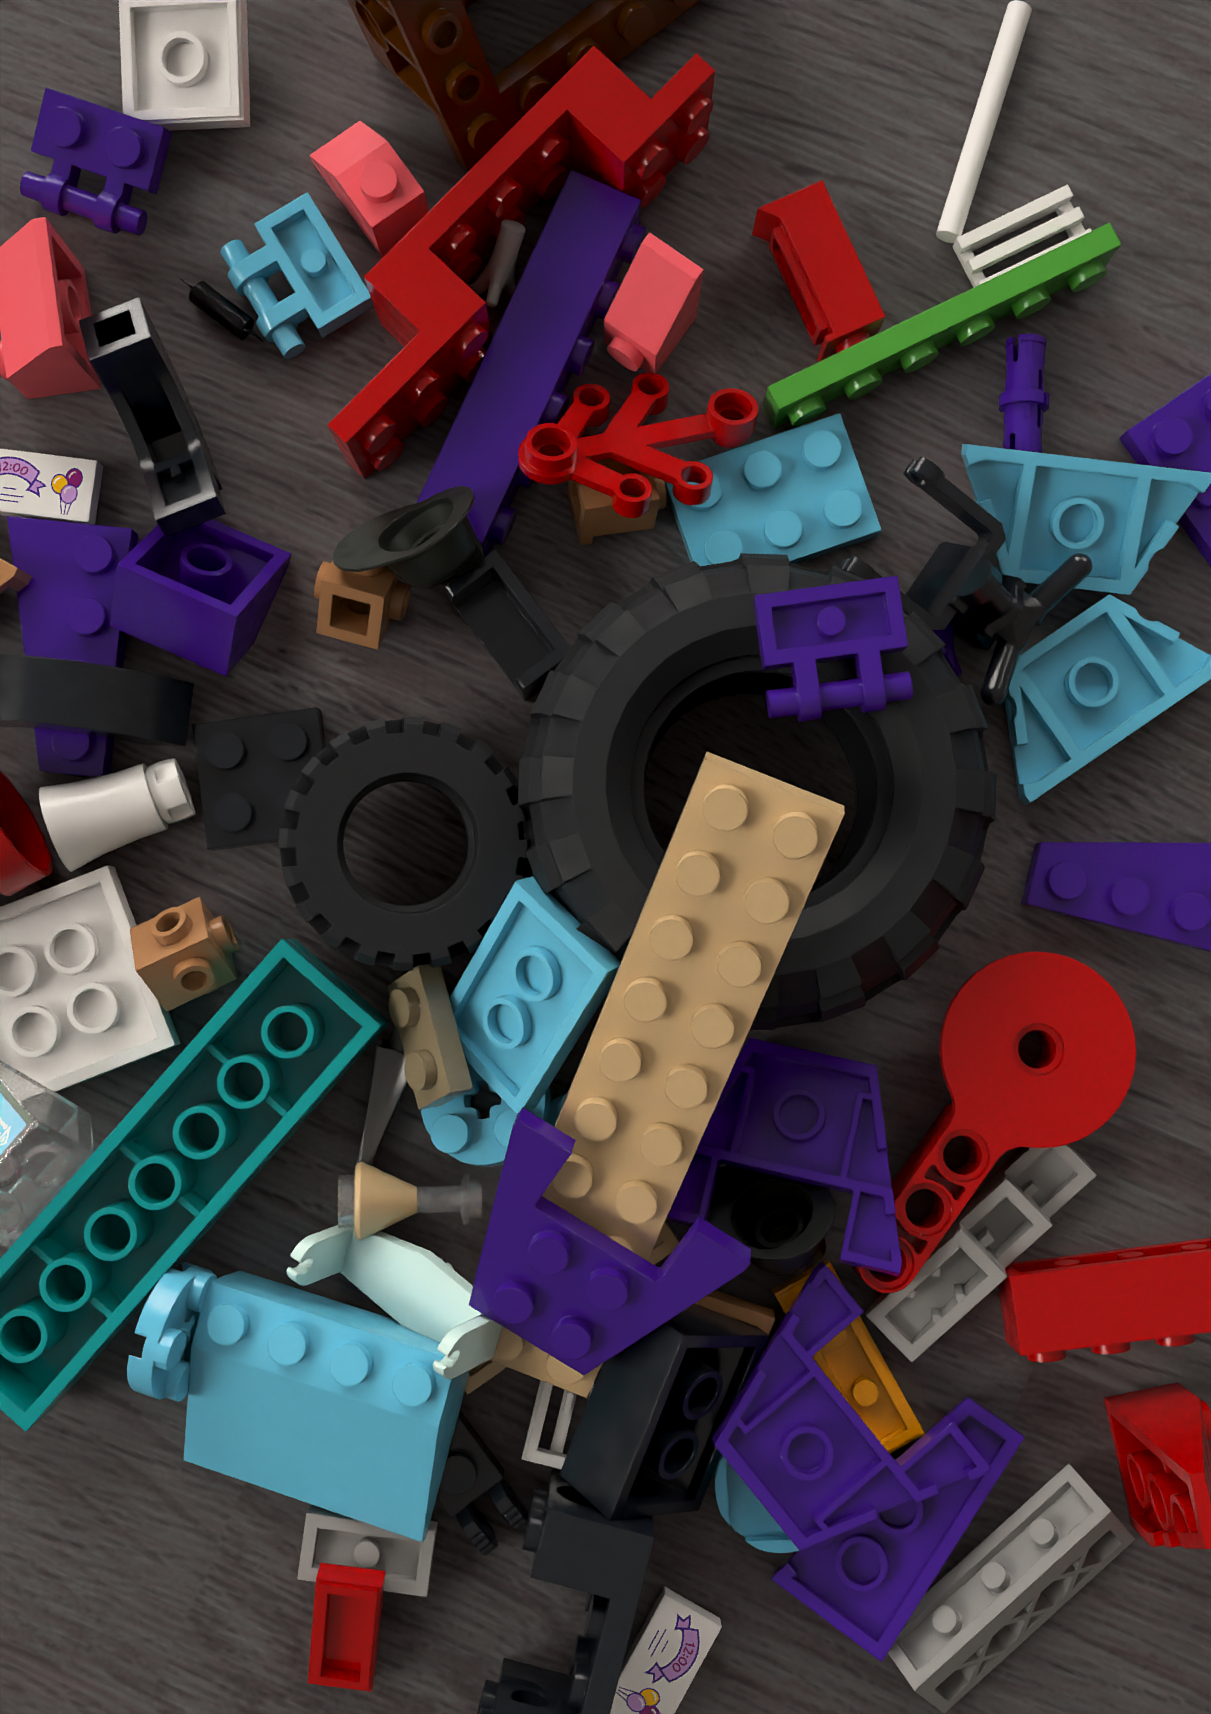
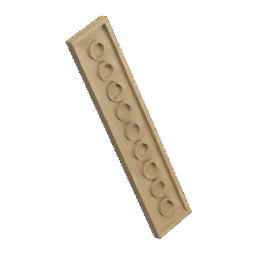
M710 752L705 754L555 1123V1128L576 1140L572 1154L542 1195L647 1261L845 814L844 805ZM503 1326L494 1357L489 1359L585 1398L588 1397L601 1367L599 1365L583 1376Z

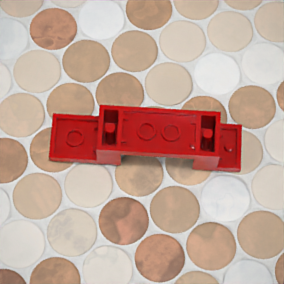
M593 46L364 276L380 324L404 348L327 425L346 462L361 477L366 479L375 469L381 472L391 466L404 449L405 444L402 441L419 424L422 427L432 424L445 410L449 401L447 396L463 380L466 383L474 380L492 341V334L486 302L467 283L480 269L482 257L495 245L502 220H514L523 225L526 219L525 214L540 198L547 201L560 191L569 175V169L641 200L640 207L644 208L658 196L666 183L667 178L665 176L680 161L688 164L703 150L710 137L708 127L710 113L714 106L712 95L715 70L697 53L650 99L600 50Z

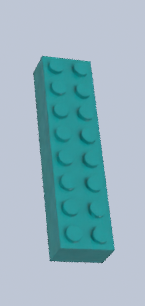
M282 938L1 1257L0 1409L25 1432L53 1410L143 1307L161 1277L170 1268L176 1269L391 1023L297 939Z

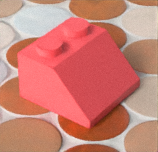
M46 217L32 219L0 246V375L4 380H8L27 399L101 389L100 379L89 362L79 320L92 316L86 270Z

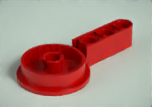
M1050 952L1017 953L999 958L983 966L973 973L957 990L945 1012L939 1037L940 1065L952 1098V1105L947 1104L891 1183L902 1259L900 1276L886 1273L873 1274L869 1269L851 1265L854 1272L872 1289L881 1293H895L905 1289L913 1281L996 1161L1007 1150L1016 1147L1051 1148L1076 1142L1099 1129L1119 1108L1128 1092L1134 1074L1136 1062L1135 1034L1128 1011L1114 988L1095 970L1084 963L1060 954ZM1038 1031L1040 1032L1038 1037L1042 1043V1053L1039 1060L1033 1065L1027 1066L1019 1056L1018 1044L1027 1032ZM963 1136L970 1147L968 1160L962 1167L950 1170L943 1159L944 1148L952 1138ZM928 1189L933 1198V1208L930 1214L921 1221H910L906 1214V1202L909 1196L917 1190Z

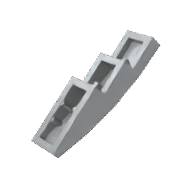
M1069 1144L1051 1148L1022 1147L970 1198L913 1281L905 1289L898 1292L881 1293L867 1309L866 1316L913 1362L1007 1278L1005 1268L1053 1226L1049 1218L1097 1176L1094 1169Z

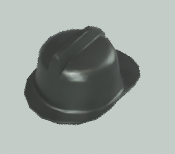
M466 486L448 488L422 502L384 513L364 522L351 530L337 544L332 553L334 565L342 571L362 572L385 566L400 580L418 588H427L449 582L475 568L483 561L484 553L467 515L475 500L473 490Z
M727 1165L720 1167L718 1170L707 1222L751 1249L750 1261L758 1269L772 1274H789L804 1268L813 1259H823L827 1248L825 1236L834 1223L836 1205L829 1188Z

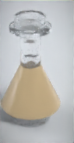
M361 1161L355 1166V1175H339L338 1228L354 1227V1234L358 1240H363L415 1213L460 1212L463 1225H469V1218L482 1217L481 1179H469V1173H463L460 1186L416 1187Z

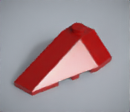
M1178 1382L1103 1397L1131 1526L1151 1547L1165 1545L1167 1548L1182 1546L1187 1549H1210L1211 1448L1209 1441H1211V1411L1204 1400H1200V1398Z

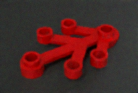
M651 372L642 373L634 378L630 396L604 433L581 438L587 427L600 426L607 421L610 407V394L604 387L597 384H583L574 390L572 405L558 424H540L533 427L527 433L526 438L519 446L518 464L521 471L528 478L536 482L553 485L573 480L612 497V507L615 512L626 518H638L649 511L652 484L642 475L635 473L622 475L596 463V461L613 459L673 484L672 492L679 502L691 506L705 503L711 494L713 482L711 469L701 462H686L656 449L712 439L722 447H738L754 433L759 409L758 403L752 395L743 390L726 388L718 390L711 395L707 406V413L642 426L648 415H657L666 409L669 394V383L663 376ZM687 482H695L699 485L688 484ZM626 494H634L639 497H628Z

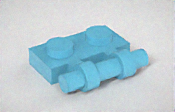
M308 192L254 224L266 246L250 255L241 240H233L224 245L220 251L221 256L230 269L227 275L235 291L241 296L246 295L259 316L256 325L265 340L275 342L285 359L294 358L304 351L305 344L296 331V327L307 318H311L323 338L374 307L367 287ZM282 271L295 293L279 302L267 282L269 277Z

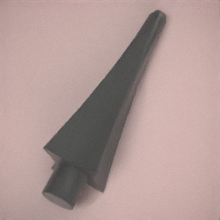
M396 1025L390 1041L383 1039L382 1045H376L365 1126L356 1164L362 1161L371 1166L373 1165L387 1128L409 1085L405 1076L406 1058ZM355 1168L351 1179V1188L353 1190L355 1187Z

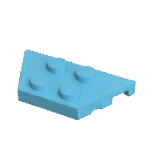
M962 444L961 450L976 503L1000 521L1003 526L1006 540L995 555L999 560L996 568L1001 574L1021 578L1025 583L1041 584L1069 557L1076 553H1083L1090 557L1093 566L1090 574L1075 587L1076 589L1130 595L1148 571L1150 559L1158 550L1166 546L1179 528L1176 523L1197 494L1204 493L1211 484V473L970 444Z
M1110 594L1021 654L1004 701L1018 795L1024 805L1031 803L1211 679V654H1207L1178 638L1180 633L1159 621H1148L1142 618L1136 608Z

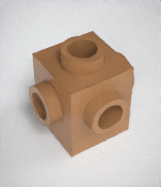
M323 561L314 587V597L319 599L316 633L378 650L392 621H403L411 597V584L404 583L385 566L362 572L342 571L336 567L333 561L331 563Z
M201 897L178 907L166 909L156 917L130 929L135 970L166 1012L204 994H209L237 979L232 952L239 950V944L234 930L224 915L214 918Z

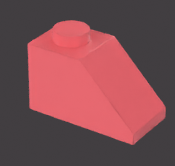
M358 121L309 155L315 167L381 258L429 212L424 190L390 143L361 121Z
M650 232L641 243L604 318V343L608 345V353L625 368L631 371H637L639 368H642L647 373H658L697 318L704 269Z

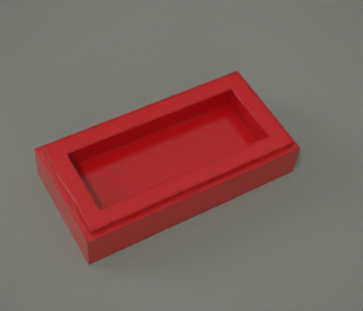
M320 1563L315 1584L308 1684L372 1692L376 1676L386 1571Z

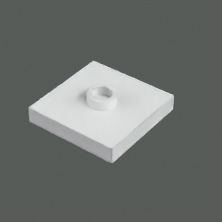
M119 0L123 114L162 126L169 131L250 127L247 0Z

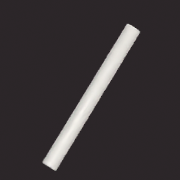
M1015 0L1008 3L936 232L937 238L944 242L954 243L956 238L962 235L1032 11L1031 6L1026 2Z

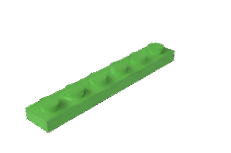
M1109 222L768 386L762 408L772 428L789 420L793 427L803 425L822 414L826 410L825 403L843 394H846L849 400L859 398L877 388L883 382L881 376L902 367L905 373L915 371L933 361L939 355L937 349L958 340L961 346H966L983 338L995 328L994 322L1012 313L1015 314L1017 319L1032 315L1051 301L1050 295L1068 286H1070L1073 293L1088 288L1107 274L1105 266L1119 249L1121 243Z

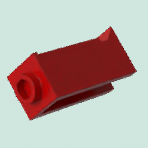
M823 180L757 208L752 235L770 242L769 249L812 343L814 347L821 344L817 357L818 361L820 362L878 334L886 316Z

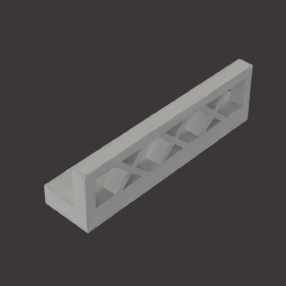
M1068 1463L925 1593L888 1651V1654L913 1690L945 1714L1126 1549L1135 1538Z

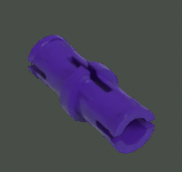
M1037 334L1018 335L1019 345L1017 344V338L1013 336L1006 340L1005 392L999 395V411L1004 412L1003 448L1042 453L1043 413L1049 410L1050 397L1048 392L1044 393V363L1047 339Z

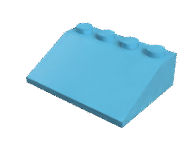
M239 1270L209 1282L191 1345L183 1460L423 1542L427 1536L470 1370L453 1379H446L433 1369L434 1361H441L446 1356L437 1350L440 1342L401 1326L395 1319Z

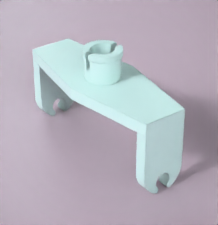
M350 1220L305 1237L292 1251L290 1256L300 1264L295 1268L288 1267L286 1272L288 1277L296 1283L304 1286L340 1272L401 1326L440 1342L437 1350L446 1356L441 1361L435 1360L433 1369L444 1378L453 1379L494 1357L502 1326L469 1306L473 1286L455 1272L450 1263L443 1262V1259L437 1257L430 1250L381 1231L363 1240H358L354 1234V1221Z

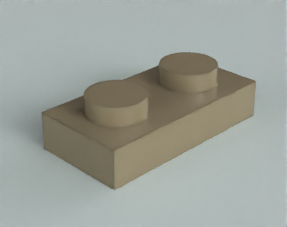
M430 964L417 965L413 968V971L407 972L388 985L387 988L390 996V1017L398 1027L406 1058L405 1076L409 1086L414 1090L418 1109L421 1110L442 1106L473 1089L441 966L432 968Z

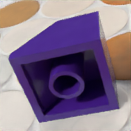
M209 520L199 526L186 529L169 537H165L161 528L157 525L117 564L110 626L132 635L145 643L155 645L192 661L203 668L227 676L254 644L288 569L292 554L215 520Z

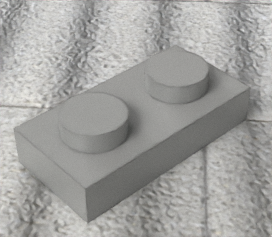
M310 1505L306 1513L297 1579L316 1582L320 1563L386 1571L384 1591L427 1597L438 1522L430 1521L426 1539L420 1542L330 1510Z

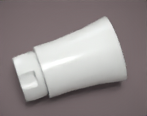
M175 758L166 759L148 767L142 763L91 779L39 788V801L47 830L61 861L70 872L126 844L167 830L168 824L179 822L195 815L190 790Z

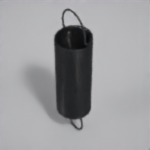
M180 278L181 281L192 288L188 300L240 340L245 339L251 334L264 342L252 331L254 319L206 282L200 281L193 287Z

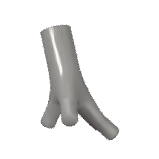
M502 220L488 264L478 278L468 285L477 295L488 290L485 302L491 308L497 307L502 289L512 298L517 287L515 265L526 229L522 224L514 220Z

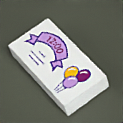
M0 449V516L95 525L103 466L97 460Z
M664 1586L624 1658L610 1714H674L722 1627L720 1618Z

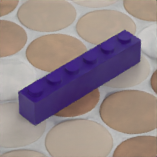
M572 169L417 500V503L422 502L452 487L466 486L471 488L475 500L467 515L483 548L484 557L489 554L494 542L499 545L505 543L517 514V510L510 508L520 486L529 489L534 481L528 478L519 467L518 450L521 442L533 427L544 423L558 424L564 416L569 397L563 395V391L572 373L578 376L583 374L595 344L594 340L588 338L598 317L604 320L621 286L614 281L623 261L632 264L646 234V228L640 226L641 200Z

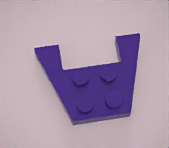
M749 1038L735 1061L666 1221L692 1226L698 1217L707 1221L720 1164L851 1193L853 1198L840 1263L899 1277L902 1259L898 1241L877 1065Z
M522 1107L512 1127L469 1301L470 1307L584 1376L744 1272L750 1265L751 1249L698 1217L661 1267H656L543 1197L542 1195L572 1154L576 1140Z
M823 1262L813 1269L712 1437L715 1447L799 1551L878 1519L877 1514L913 1499L916 1503L939 1494L938 1489L964 1478L971 1481L985 1475L992 1469L948 1416L944 1417L899 1458L893 1459L813 1360L815 1353L864 1312Z

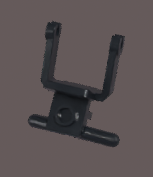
M920 457L918 461L912 459L903 473L905 477L977 533L978 541L975 546L971 547L951 542H942L908 592L904 594L900 591L903 613L910 616L914 611L932 631L945 630L951 622L976 648L989 650L994 642L997 641L980 696L985 704L998 706L1004 702L1019 655L1029 642L1027 635L1034 625L1039 626L1047 613L1090 574L1093 566L1089 556L1083 553L1072 555L1031 594H1027L1024 591L1027 585L1021 578L1001 574L995 568L999 563L995 555L1006 540L1002 523L947 480L944 472L935 463L924 457ZM852 556L851 559L846 557L839 567L865 580L883 578L871 566L855 556Z

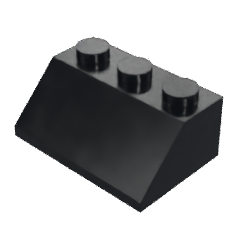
M693 1304L605 1361L596 1376L593 1390L578 1428L571 1438V1446L560 1475L609 1521L699 1511L721 1456V1453L712 1441V1437L759 1361L769 1335L760 1328Z

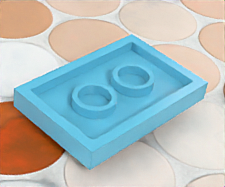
M840 413L697 461L707 465L713 473L711 494L709 499L703 504L691 506L679 502L673 495V484L665 481L666 494L690 562L695 561L699 566L730 562L739 559L740 553L787 555L789 563L797 564L876 537L882 530ZM687 482L688 484L699 485L695 482Z
M533 876L515 881L449 998L466 1061L516 1114L519 1113L522 1107L528 1111L536 1108L611 988L621 963L608 949L578 931L576 928L581 923L550 893L545 894Z

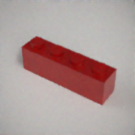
M1211 1238L1012 1262L1005 1268L1007 1278L998 1285L1005 1341L1020 1356L1027 1355V1360L1032 1362L1059 1361L1067 1357L1066 1350L1088 1347L1091 1348V1352L1096 1354H1119L1131 1349L1130 1342L1154 1339L1155 1344L1161 1346H1183L1195 1342L1194 1334L1211 1332Z

